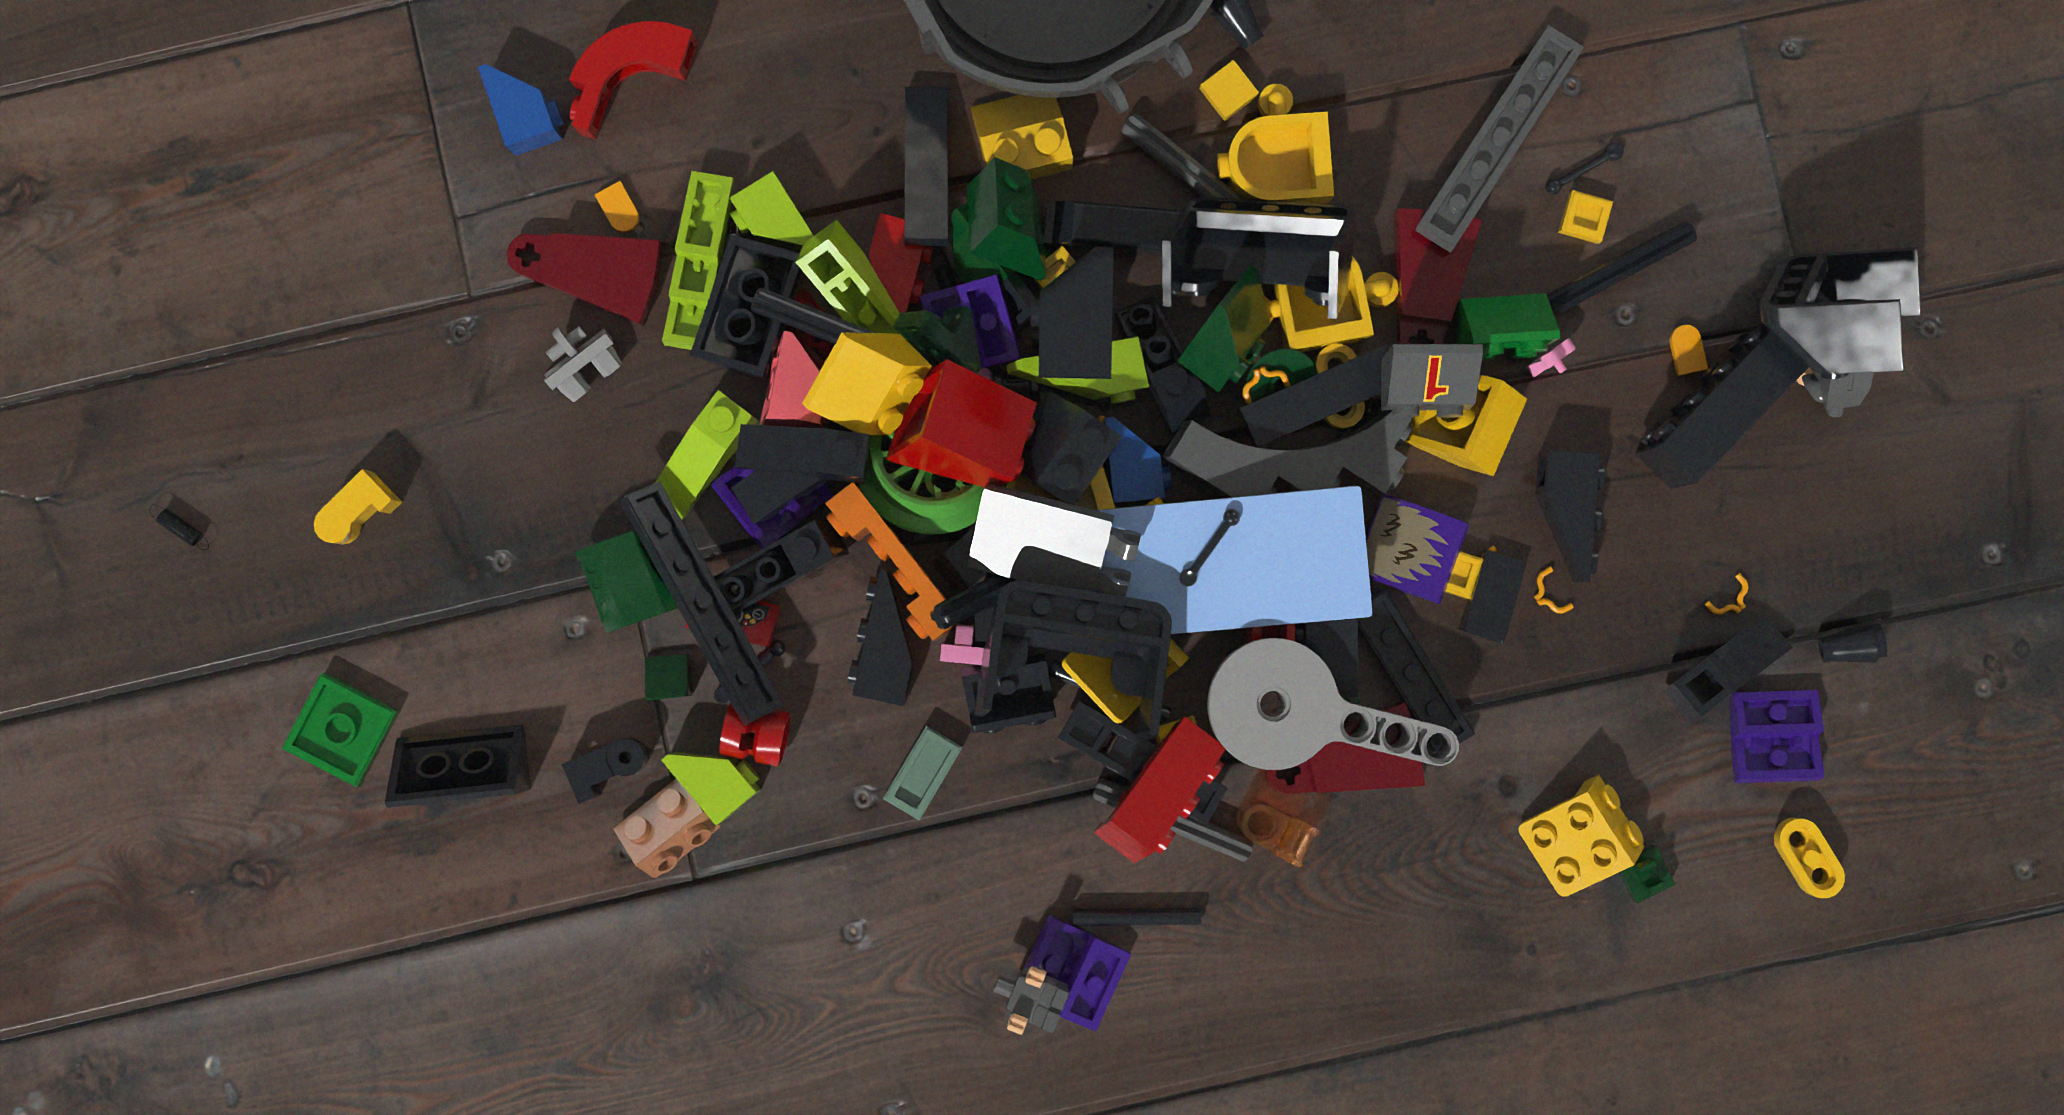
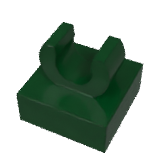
M1655 845L1644 848L1634 866L1619 872L1633 902L1640 903L1676 885Z

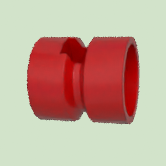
M730 702L721 733L720 756L744 760L748 755H753L756 763L780 767L787 745L791 713L775 710L743 726Z

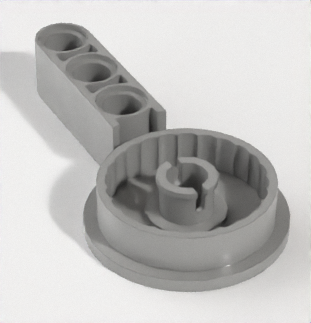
M1263 638L1237 648L1220 664L1209 687L1208 716L1216 738L1233 757L1255 768L1282 770L1300 765L1313 757L1326 744L1333 741L1345 742L1435 766H1444L1451 763L1459 752L1457 736L1453 731L1445 727L1345 701L1339 695L1335 680L1324 661L1306 646L1291 640ZM1274 691L1278 696V701L1282 702L1281 708L1277 707L1271 713L1264 714L1260 706L1261 699L1267 692ZM1356 712L1360 718V726L1355 733L1348 735L1344 729V721L1349 714ZM1398 723L1401 729V736L1396 743L1389 745L1385 739V732L1391 724ZM1438 733L1441 738V747L1437 753L1429 755L1426 748L1427 741L1433 734Z

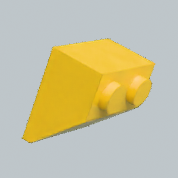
M1017 95L971 107L985 167L996 157L1030 171L1033 179L1072 169L1073 155L1063 116L1056 98Z
M842 332L802 404L808 410L854 432L869 435H891L902 423L903 414L913 397L922 389L923 380L932 365L901 334Z
M1480 375L1476 403L1469 410H1463V416L1443 418L1437 417L1436 410H1419V416L1413 417L1410 421L1413 424V428L1404 442L1457 466L1494 476L1527 398L1503 380Z

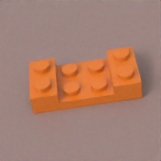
M854 482L850 483L825 503L832 511L826 518L841 537L843 536L846 539L851 535L852 538L860 541L871 533L872 536L866 541L881 560L885 562L891 558L899 568L893 575L903 589L910 595L916 591L920 595L906 606L911 612V615L906 620L921 639L929 636L933 641H937L957 625L955 624L947 629H940L937 627L936 622L931 620V611L934 610L936 604L946 600V597L903 542L900 541L885 519L876 512Z

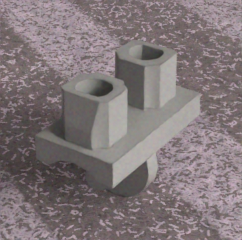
M578 326L566 335L559 327H556L551 333L557 343L548 349L546 354L553 362L564 353H567L568 356L544 374L546 377L544 381L552 390L557 387L572 402L578 400L591 389L589 383L578 370L591 361L605 378L622 365L615 348L612 346L613 339L611 335L603 328L580 347L576 348L575 345L587 336L582 328Z

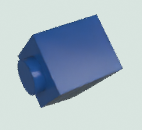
M487 64L478 67L505 147L515 156L563 139L558 126L564 124V119L556 100L549 101L541 90Z
M1105 418L1104 424L1122 436L1107 459L1110 490L1114 505L1151 502L1157 497L1163 500L1165 498L1164 491L1171 490L1169 465H1162L1161 455L1116 418Z

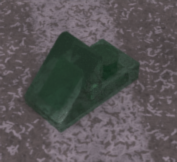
M969 307L948 308L944 311L941 318L928 310L899 314L893 328L939 364L948 359L978 374L982 366L973 316Z

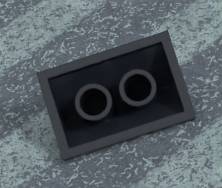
M730 235L690 355L747 377L766 379L784 324L751 310V303L759 288L767 289L793 300L802 274V270L795 263L799 253Z
M523 724L396 738L385 797L386 807L511 795L531 790L526 735Z

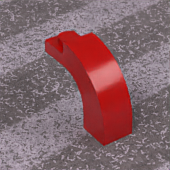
M642 21L615 28L593 42L578 59L569 77V81L574 87L582 92L581 96L577 95L574 98L570 109V119L573 120L572 126L582 136L596 140L613 91L623 80L634 74L657 72L686 81L699 43L694 32L666 22Z

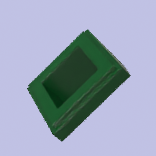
M688 654L645 658L646 701L693 696Z

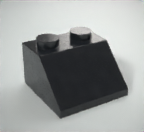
M1049 391L1033 414V419L1036 422L1031 437L1025 442L1021 457L1024 458V465L1020 476L1054 500L1075 505L1122 436L1087 411Z

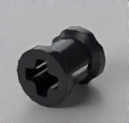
M994 367L995 383L1026 398H1030L1032 401L1039 402L1037 382L1008 374V371H1002L1000 367Z

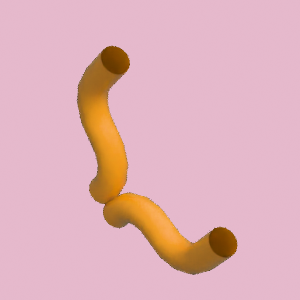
M1261 366L1253 370L1254 377L1245 384L1243 397L1246 404L1252 402L1249 390L1258 383L1261 374L1270 378L1275 376L1281 377L1284 387L1290 386L1289 379L1282 370L1268 371L1265 366Z
M1549 566L1537 576L1539 591L1534 595V598L1539 606L1548 605L1552 611L1562 614L1574 608L1572 603L1558 607L1552 600L1542 598L1545 593L1543 578L1553 572V569Z
M1740 572L1735 575V578L1742 585V589L1737 595V605L1729 604L1718 609L1708 601L1704 605L1712 613L1722 615L1732 610L1738 614L1746 607L1743 598L1748 592L1749 586L1747 580Z

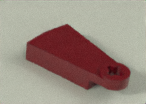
M1398 208L1394 213L1395 271L1399 287L1397 295L1398 344H1409V339H1414L1418 332L1424 333V340L1430 342V344H1443L1448 324L1453 319L1482 223L1481 219L1473 218L1450 253L1415 231V228L1428 209Z
M551 233V236L522 234L514 238L509 244L507 260L510 267L522 277L529 278L644 327L658 287L663 245L659 240L562 233ZM530 245H534V251L540 255L539 262L532 261L529 267H525V261L519 257L520 251H528Z
M1398 702L1381 709L1382 711L1411 718L1406 702ZM1360 719L1344 725L1345 732L1348 735L1358 730ZM1398 723L1391 724L1385 732V739L1389 745L1396 743L1401 736V729ZM1337 741L1326 744L1313 757L1297 765L1298 773L1292 775L1293 782L1287 784L1283 778H1277L1276 771L1279 770H1265V777L1269 785L1284 794L1425 786L1422 762Z

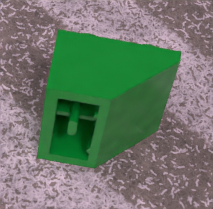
M1546 293L1460 299L1457 302L1453 315L1455 344H1483L1482 361L1493 360L1495 355L1504 354V352H1511L1512 359L1536 357L1537 352L1547 351L1549 344L1560 339V330Z

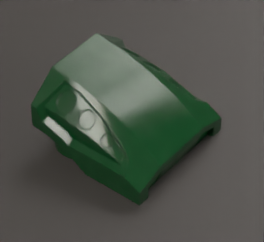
M635 530L592 544L575 552L589 583L606 633H611L626 626L678 609Z

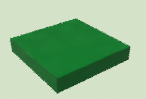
M324 672L318 677L281 749L355 787H361L400 710Z

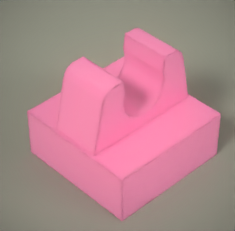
M956 625L955 644L941 645L940 661L982 665L984 648L973 647L974 625Z

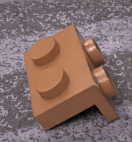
M675 779L614 827L613 830L635 866L651 877L657 878L661 874L672 870L677 862L692 849L706 843L711 834L719 829L721 825L716 826L681 783Z

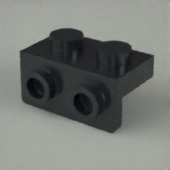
M1045 653L1028 656L1023 668L1014 675H996L992 709L983 717L974 716L981 665L961 669L973 733H996L1005 727L1021 724L1039 725L1048 719L1056 717Z

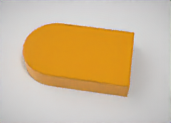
M621 181L594 194L615 230L628 233L637 227L639 213Z
M1682 325L1675 328L1670 335L1669 343L1677 376L1707 370L1708 365L1699 331L1691 325Z

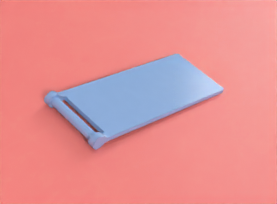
M1360 486L1096 510L1114 515L1112 527L1131 530L1141 534L1135 561L1121 559L1111 551L1106 550L1102 566L1124 569L1131 572L1125 597L1154 601L1163 605L1170 613L1172 619L1171 634L1364 618L1372 615ZM1229 509L1237 510L1240 514L1239 523L1228 529L1197 572L1196 583L1190 587L1184 586L1180 582L1181 572L1192 566L1223 523L1224 512ZM1096 588V592L1104 593L1102 590Z

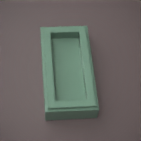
M926 725L883 799L920 820L963 746Z

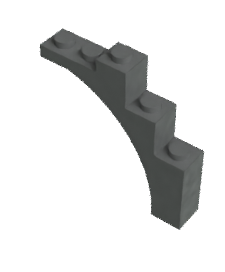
M1382 410L1374 418L1341 437L1319 445L1294 450L1261 449L1240 444L1211 432L1193 420L1183 421L1162 458L1224 498L1275 493L1276 487L1273 486L1275 480L1291 491L1335 488L1339 486L1341 478L1338 477L1340 472L1372 493L1386 494L1387 490L1391 491L1399 484L1405 470L1402 466L1408 457L1395 450L1394 447L1395 445L1400 446L1411 433L1413 424L1410 421L1413 417H1394L1393 410Z

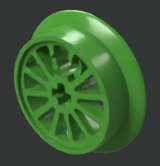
M895 430L891 435H869L871 443L865 484L858 485L862 494L883 519L901 529L929 535L955 532L977 522L985 487L974 484L964 485L963 481L905 465L892 474H888L884 465L894 462L886 459L888 451H882V449L886 447L887 442H892ZM912 473H916L917 477L910 491H906L897 485V483ZM940 478H947L955 484V488L950 492H941L940 488L932 484ZM923 483H925L926 497L918 496Z

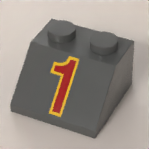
M1393 344L1381 359V410H1393L1394 417L1403 418L1419 416V410H1436L1437 417L1443 418L1463 416V410H1469L1476 403L1483 344Z

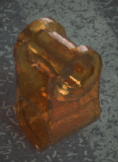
M1257 800L1248 801L1243 804L1236 815V825L1242 834L1251 841L1268 849L1270 853L1300 869H1303L1305 865L1303 858L1314 837H1319L1322 831L1290 814L1286 815ZM1256 811H1265L1268 818L1266 827L1260 832H1251L1248 828L1249 817Z

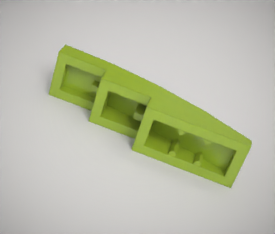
M691 171L675 245L677 257L668 294L670 305L662 338L664 346L692 350L724 255L731 208L730 197H732L734 185L732 177Z

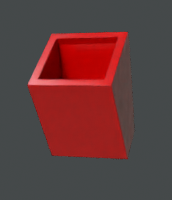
M948 359L929 370L923 380L922 389L913 397L903 414L902 423L894 432L886 459L897 464L985 487L986 483L1004 486L1011 481H1015L1023 469L1024 458L1021 455L1025 442L1031 437L1036 422L1033 419V414L1037 402Z

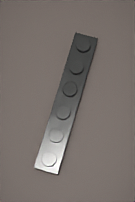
M1547 26L1422 217L1415 231L1448 252H1452L1584 49V46L1553 27Z

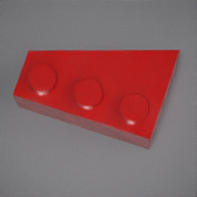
M1184 716L1174 724L1143 765V770L1128 791L1125 789L1119 797V803L1104 823L1101 822L1093 833L1134 864L1155 851L1161 854L1176 834L1171 830V827L1178 817L1181 816L1186 819L1198 804L1200 797L1195 793L1204 781L1210 784L1223 768L1224 763L1219 759L1226 749L1219 741Z

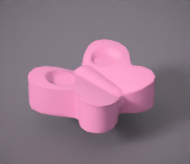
M1568 338L1533 361L1526 368L1532 377L1537 376L1552 366H1555L1558 372L1562 373L1567 368L1561 359L1577 348Z

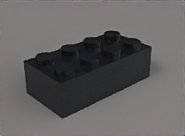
M1760 325L1750 334L1744 332L1727 349L1731 355L1721 364L1718 362L1712 364L1699 377L1698 380L1702 385L1692 394L1689 392L1683 394L1670 407L1669 410L1673 415L1662 425L1659 422L1654 424L1641 437L1640 441L1644 445L1635 455L1671 489L1698 483L1809 368L1768 328L1764 329Z

